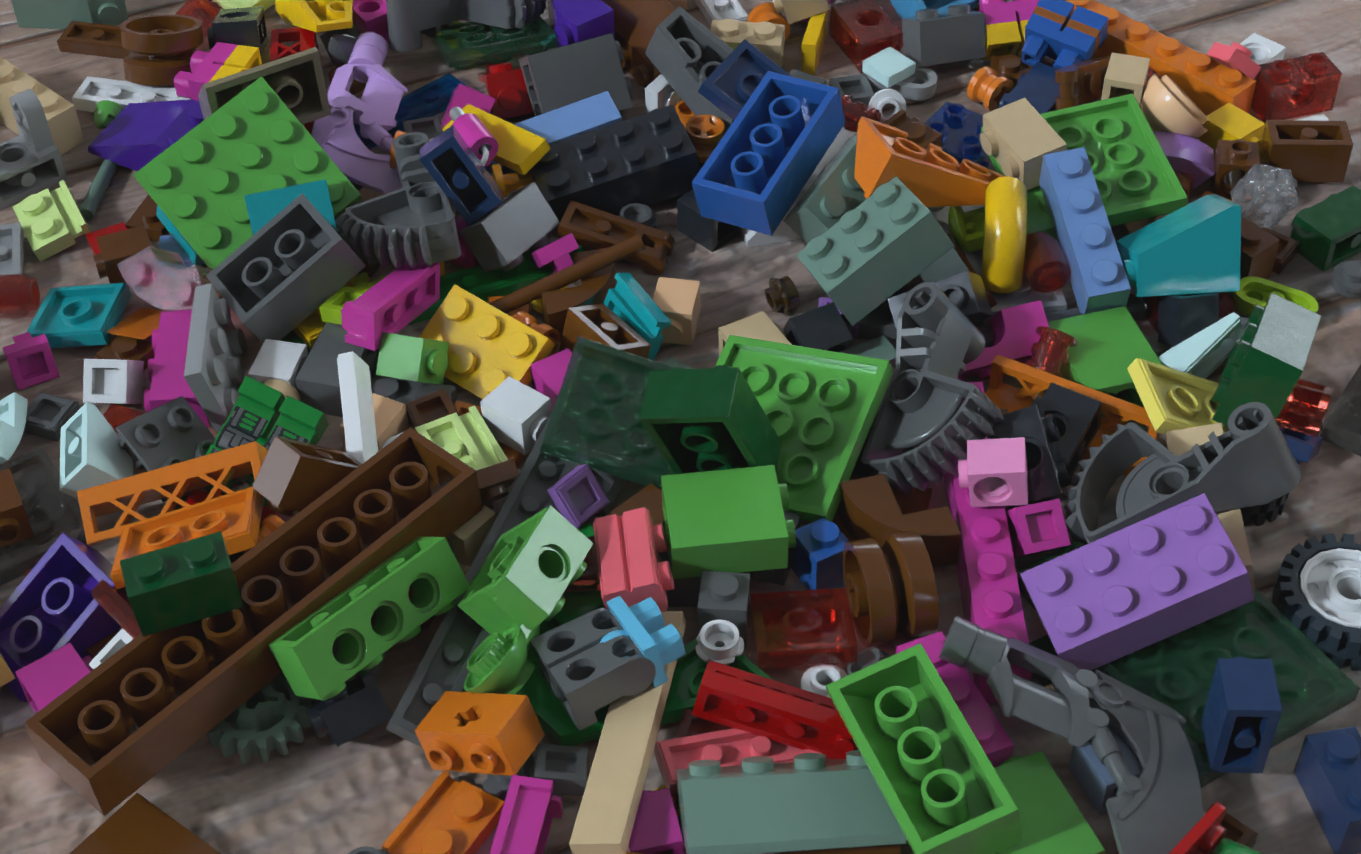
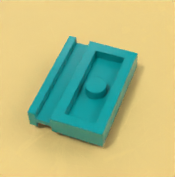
M617 272L614 278L618 282L615 288H609L603 304L651 344L645 372H648L664 339L661 332L664 327L670 326L671 321L630 273Z

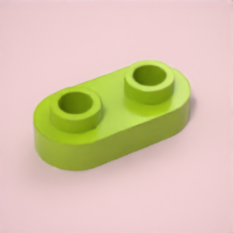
M1250 276L1240 279V291H1234L1232 296L1234 308L1250 317L1256 304L1263 307L1266 305L1271 293L1315 313L1318 311V302L1310 294L1261 277Z

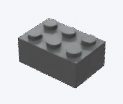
M302 193L208 273L206 277L226 300L242 323L264 343L265 339L280 341L330 296L365 268L366 265Z

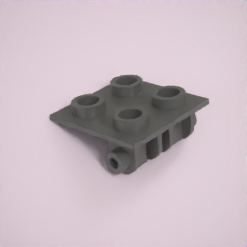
M183 396L116 427L117 436L121 440L119 446L121 449H125L136 463L135 467L137 470L146 468L147 471L204 456L215 441V437ZM185 493L181 497L182 500L186 497ZM167 497V498L161 499V501H162V502L168 501L169 498Z

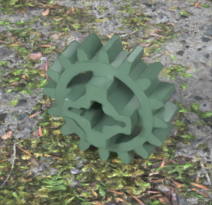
M282 672L207 733L212 747L220 746L225 758L231 757L238 751L241 762L246 764L251 759L252 754H259L263 763L269 761L270 751L275 749L282 755L288 754L286 743L290 740L302 743L304 740L302 728L312 727L306 711L313 708L310 703L313 700L312 698L295 696Z

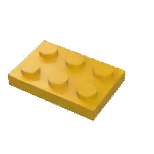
M454 284L419 336L420 338L449 342L447 354L448 367L444 378L480 400H483L509 376L528 386L532 380L530 365L547 358L555 346L546 336Z

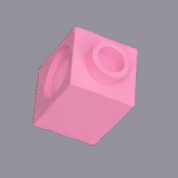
M1025 437L967 440V460H958L960 488H969L970 506L1028 505Z

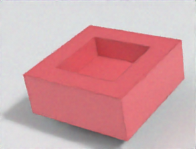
M1215 42L1207 53L1213 60L1229 68L1236 69L1253 80L1262 68L1250 59L1252 52L1236 42H1232L1230 46Z

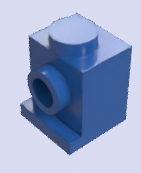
M826 518L796 529V548H792V570L815 600L844 588L842 560L843 548L845 543L849 542L847 537L842 532H839V528L835 523L827 521Z

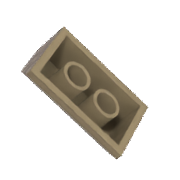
M316 47L203 84L198 94L203 119L205 120L262 76L302 125L331 115L319 51Z

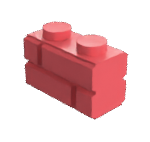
M645 507L625 511L622 516L613 514L596 518L595 522H593L601 597L605 607L608 608L607 601L619 595L628 607L651 597L658 605L660 611L666 612L668 608L666 591L674 589V581L669 562H662L661 553L669 551L663 523L654 524L649 509Z

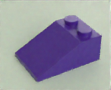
M547 0L549 25L555 49L611 33L615 41L614 10L603 1Z
M193 99L129 103L88 146V153L139 171L204 121L200 103Z
M64 532L0 607V653L15 676V679L6 685L23 702H27V699L15 673L17 670L68 643H71L81 659L88 656L87 648L127 623L131 625L136 619L127 596L126 587L116 589L110 577L113 565L98 550Z

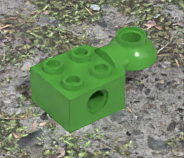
M551 505L500 536L469 583L470 588L462 594L456 603L460 609L490 633L475 649L467 662L466 668L469 670V673L463 685L466 692L515 695L526 684L535 667L527 659L528 651L532 646L530 640L539 635V624L541 622L551 620L560 611L565 603V598L562 597L563 592L567 586L573 584L582 575L587 567L584 558L594 543Z

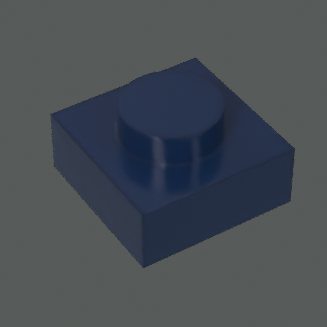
M1282 423L1278 424L1298 465L1302 464L1303 461L1308 463L1318 455L1323 437Z

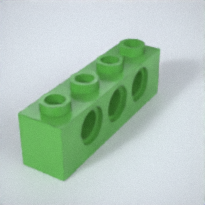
M418 536L273 640L268 646L295 696L327 700L342 692L346 687L345 681L357 672L366 671L379 664L384 658L383 653L393 645L415 637L421 631L420 625L429 618L441 615L452 609L457 603L456 598L468 590L470 585L445 537ZM410 585H412L413 594L409 600L408 592ZM375 611L376 623L372 628L371 617L373 612ZM337 638L339 648L337 654L334 657L332 648L333 643Z

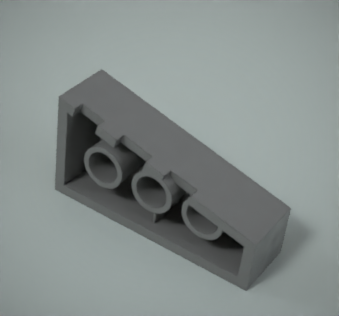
M679 6L656 27L645 54L695 116L705 114L717 116L724 122L726 133L733 120L698 93V90L702 83L734 50Z

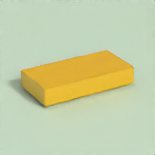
M828 11L810 17L802 41L801 71L815 76L827 37Z

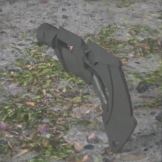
M959 616L955 617L938 658L958 667H964L968 671L986 678V683L993 692L1004 716L1009 718L1011 714L1068 739V744L1081 748L1091 745L1101 764L1106 766L1118 787L1117 796L1109 798L1106 802V807L1119 854H1169L1206 814L1202 809V794L1198 770L1190 745L1182 729L1186 719L1178 711L1097 669L1096 675L1087 669L1078 670L1073 663L1013 637L1008 639L987 628L983 629L980 625ZM1009 663L1051 680L1055 691L1013 674ZM1108 726L1124 739L1136 755L1143 770L1139 778L1132 776L1122 758L1123 753Z

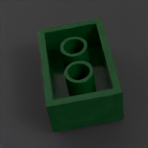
M1271 293L1264 307L1256 304L1245 325V330L1240 340L1237 339L1227 358V364L1211 398V401L1218 403L1212 420L1228 427L1227 423L1231 413L1239 406L1249 402L1265 404L1270 408L1276 420L1304 370L1321 315Z
M725 365L705 369L673 367L669 370L649 371L639 420L675 474L774 465L775 471H777L782 442L739 367L732 368Z

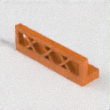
M998 354L992 361L989 388L985 395L999 409H1008V413L1031 406L1036 396H1044L1043 390L1048 389L1052 382L1101 402V411L1106 417L1101 419V425L1089 447H1100L1103 444L1102 434L1113 435L1117 431V423L1125 426L1127 424L1126 421L1129 420L1149 426L1148 434L1156 441H1159L1160 433L1155 432L1144 407ZM1003 373L1016 377L1023 387L1016 388L1003 383ZM1089 447L1082 458L1083 460L1091 458ZM1142 457L1141 459L1136 461L1123 473V475L1127 476L1135 466H1137L1141 461H1143L1147 457Z
M254 441L77 491L87 545L94 547L119 540L123 527L128 525L133 516L140 521L148 519L136 512L142 504L168 497V501L159 514L161 515L173 511L177 504L183 507L190 506L181 497L185 492L214 485L206 500L219 497L222 491L227 494L234 492L226 487L228 481L249 474H253L254 479H256L268 449ZM124 510L114 528L99 532L96 517Z

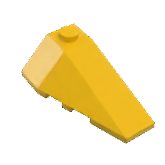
M275 0V10L286 24L313 32L353 28V0Z

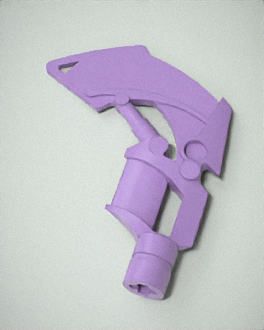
M365 32L357 37L348 64L336 69L327 92L329 104L332 107L331 115L314 121L311 136L348 180L367 189L390 193L402 188L398 170L390 168V155L374 154L362 143L353 123L360 125V135L363 138L371 139L377 146L385 149L390 154L393 136L387 131L396 127L397 121L394 118L404 92H408V89L382 67L389 48L386 40L379 34ZM353 79L367 83L361 100L349 93Z

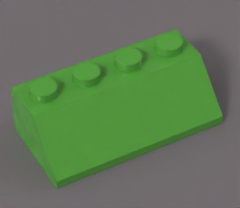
M921 643L826 685L829 696L914 854H995L1022 842L1017 806Z

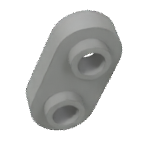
M916 66L915 74L889 88L866 74L874 94L883 89H893L898 91L904 99H909L913 102H923L936 94L937 74L926 67Z

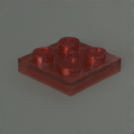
M846 588L750 594L758 668L774 667L782 669L790 666L836 665L839 663L857 662L858 646Z

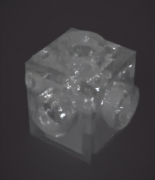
M1255 163L1230 191L1232 202L1241 205V216L1261 228L1266 227L1270 230L1298 203L1297 191L1294 187L1291 170Z

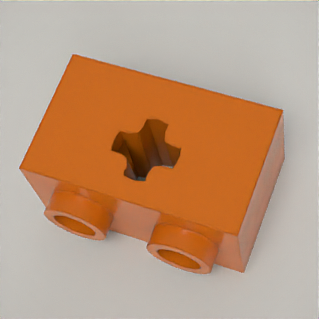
M445 691L414 730L433 770L506 776L518 773L545 736L528 695Z

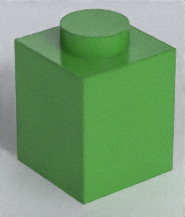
M382 332L376 375L415 382L443 384L445 371L448 367L447 354L449 342Z

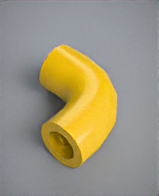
M1006 176L993 180L987 186L985 192V227L981 278L988 290L996 293H1011L1018 290L1023 282L1027 237V190L1023 182L1017 178Z

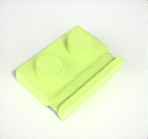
M64 180L58 182L59 188L51 192L47 188L37 194L26 197L22 202L12 206L19 222H21L30 246L40 262L76 244L75 238L80 235L91 233L71 190Z
M475 405L469 407V413L458 416L455 412L415 427V431L476 471L508 460Z

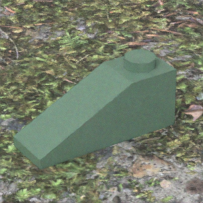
M11 0L18 25L21 28L66 29L71 21L118 26L125 20H129L124 0Z

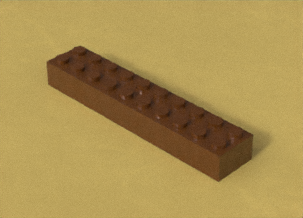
M410 427L232 563L244 607L142 637V634H139L24 722L40 759L103 816H106L282 673L268 646L269 643L418 536L445 537L447 539L479 513L483 508L476 470Z

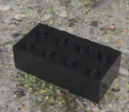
M672 104L549 145L551 149L529 170L533 182H535L557 219L561 222L571 200L614 215H620L621 209L626 205L640 203L647 206L689 192L693 189L692 181L700 171L697 151ZM559 225L552 229L554 237L557 236Z

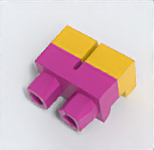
M979 0L980 12L985 13L986 57L981 58L982 61L990 60L991 56L1015 55V53L1017 57L1022 56V49L1025 43V27L1039 0H1014L1010 2H1003V0Z
M217 42L210 52L196 50L191 56V72L179 71L174 77L177 96L199 101L198 94L203 84L262 65L259 47Z

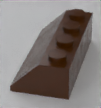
M601 0L614 10L615 41L617 40L620 43L624 58L621 63L622 68L635 78L639 86L646 88L661 73L646 56L645 52L656 27L676 8L667 0Z

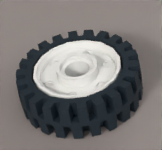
M1334 533L1324 534L1321 542L1315 536L1308 538L1304 546L1298 543L1292 548L1290 555L1287 554L1282 561L1272 593L1271 610H1274L1273 619L1276 626L1282 625L1281 634L1286 640L1295 638L1293 646L1301 653L1308 648L1312 649L1310 659L1321 663L1325 656L1330 657V667L1342 669L1344 662L1349 661L1351 671H1361V544L1355 543L1353 534L1343 533L1340 542L1337 541Z

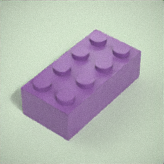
M1205 493L1020 573L1057 656L1073 663L1078 670L1087 669L1091 671L1254 600L1248 571Z

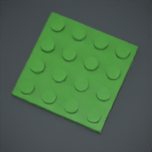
M262 76L133 174L211 271L253 236L244 195L326 179L335 222L341 214L345 213L346 208L364 200L358 190Z
M1133 93L1040 114L1067 144V150L1085 147L1110 227L1169 214L1187 205L1188 197ZM990 155L989 158L995 172L1004 175L1001 165ZM1040 185L1027 190L1026 242L1028 245L1057 239Z
M729 335L715 366L739 367L782 442L776 476L778 484L786 483L788 512L801 514V520L815 522L826 518L827 521L832 522L842 499L841 482L849 481L893 374L894 370L890 361ZM669 467L666 475H674L675 473Z

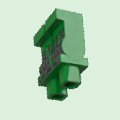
M245 376L238 390L240 395L226 422L219 430L214 444L210 446L206 455L254 441L269 450L275 436L317 445L326 431L329 422L324 412L288 395L285 398L282 392ZM249 474L231 479L226 484V487L232 490L237 479L252 487L255 481L254 475ZM214 485L206 486L204 488L210 492ZM224 491L221 492L222 495H226V494H227V493L224 492ZM264 499L263 505L268 507L266 505L268 499Z

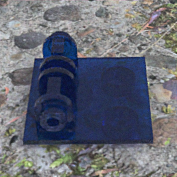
M946 102L925 122L926 125L942 134V150L954 157L959 164H961L963 159H968L989 168V162L984 161L988 155L983 150L980 142L981 127H983L982 114L966 109L963 105Z

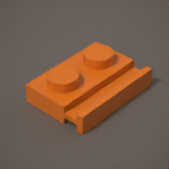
M443 770L382 844V849L390 854H475L498 825L504 801L464 780L461 782L451 778L449 772Z

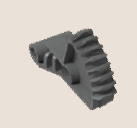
M386 0L390 48L401 52L420 49L422 47L421 33L433 38L439 33L440 27L447 29L452 25V22L467 20L505 29L522 28L525 24H530L533 20L540 18V15L544 13L546 8V0Z
M407 133L393 140L392 144L401 181V189L345 209V213L336 219V232L362 261H367L370 265L379 263L381 267L395 265L396 268L411 265L412 268H415L417 265L427 264L430 267L432 263L456 259L462 254L455 218L448 198L419 160L420 148L430 142L428 136L424 133Z
M924 282L915 286L904 300L897 318L896 368L861 456V462L869 468L873 476L885 474L890 487L906 495H909L914 488L924 491L929 481L940 484L942 476L947 472L955 475L958 460H967V440L985 439L987 436H994L993 425L1004 420L1001 410L974 384L961 381L957 377L967 370L965 364L972 362L982 353L985 347V338L933 282ZM919 445L918 447L902 454L904 448Z
M1249 402L1236 408L1228 419L1229 431L1218 437L1213 431L1208 436L1210 441L1200 446L1196 443L1192 450L1182 455L1171 453L1134 422H1130L1125 426L1117 423V431L1113 435L1102 434L1103 444L1100 447H1089L1091 458L1079 461L1080 473L1071 476L1073 487L1066 491L1068 503L1064 506L1067 517L1065 522L1067 530L1073 539L1078 543L1089 544L1205 493L1215 512L1264 505L1295 489L1301 480L1302 474L1270 408L1260 402ZM1142 457H1147L1133 468L1119 489L1116 499L1117 519L1098 528L1101 506L1113 484L1136 461Z

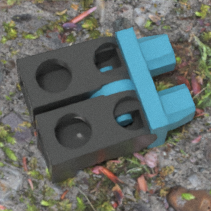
M619 595L607 601L608 608L593 610L530 640L543 677L559 701H561L579 731L597 722L594 711L624 695L633 696L647 689L651 683L654 687H657L667 682L668 678L664 666L686 655L679 632L672 623L667 626L665 625L663 615L651 597L628 607Z

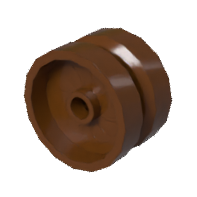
M162 14L135 17L120 24L122 47L130 51L123 57L125 79L141 85L170 86L174 85V77L179 71L191 72V56L196 52V48L203 43L201 20L184 15Z
M910 530L888 534L882 548L872 538L846 542L843 548L842 560L844 585L851 618L862 644L866 647H873L892 643L898 629L908 639L921 638L936 633L939 622L936 580L930 556L918 532Z

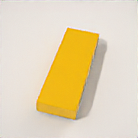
M467 104L462 109L465 114H475L497 140L499 145L498 152L493 161L520 174L525 175L551 149L546 139L479 108ZM453 120L442 129L443 132L452 126Z

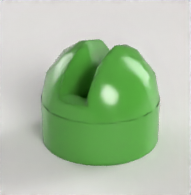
M109 100L98 102L93 114L95 126L98 129H105L124 108L120 104Z

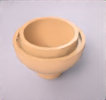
M1154 74L1147 81L1142 93L1141 110L1152 131L1179 133L1195 139L1208 131L1203 125L1208 120L1206 115L1168 75L1165 74L1160 79Z

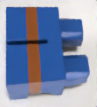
M1039 0L1025 27V43L1022 49L1021 61L1033 67L1037 62L1042 63L1046 56L1056 60L1053 68L1060 69L1089 60L1096 49L1101 48L1107 38L1109 18L1077 6L1074 11V4L1065 0Z

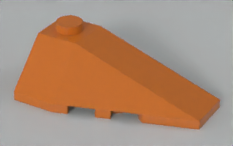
M863 116L858 122L854 179L864 190V197L866 199L879 186L888 183L897 176L926 207L985 205L987 186L999 177H1006L968 159H963L961 164H959L954 157L932 143H929L927 149L921 148L916 143L907 139L909 136L907 132Z

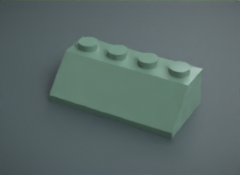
M859 750L847 752L846 759L826 760V756L821 753H803L795 755L794 762L773 763V758L754 756L743 758L741 766L721 767L720 761L696 760L689 763V769L676 770L679 827L687 854H760L906 844V837Z

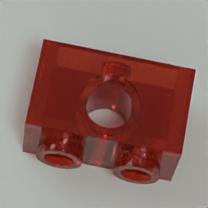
M848 0L831 5L830 36L860 73H864L862 72L863 60L888 47H892L901 53L903 32L899 26H896L891 21L884 8L880 7L875 0Z
M1324 52L1310 53L1305 56L1276 60L1259 65L1262 68L1254 78L1256 85L1251 108L1263 123L1266 124V120H1287L1333 110L1342 72Z

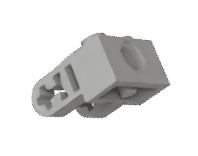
M31 89L10 97V104L20 135L0 144V210L30 195L50 188L62 180L68 179L59 149L54 145L44 109Z

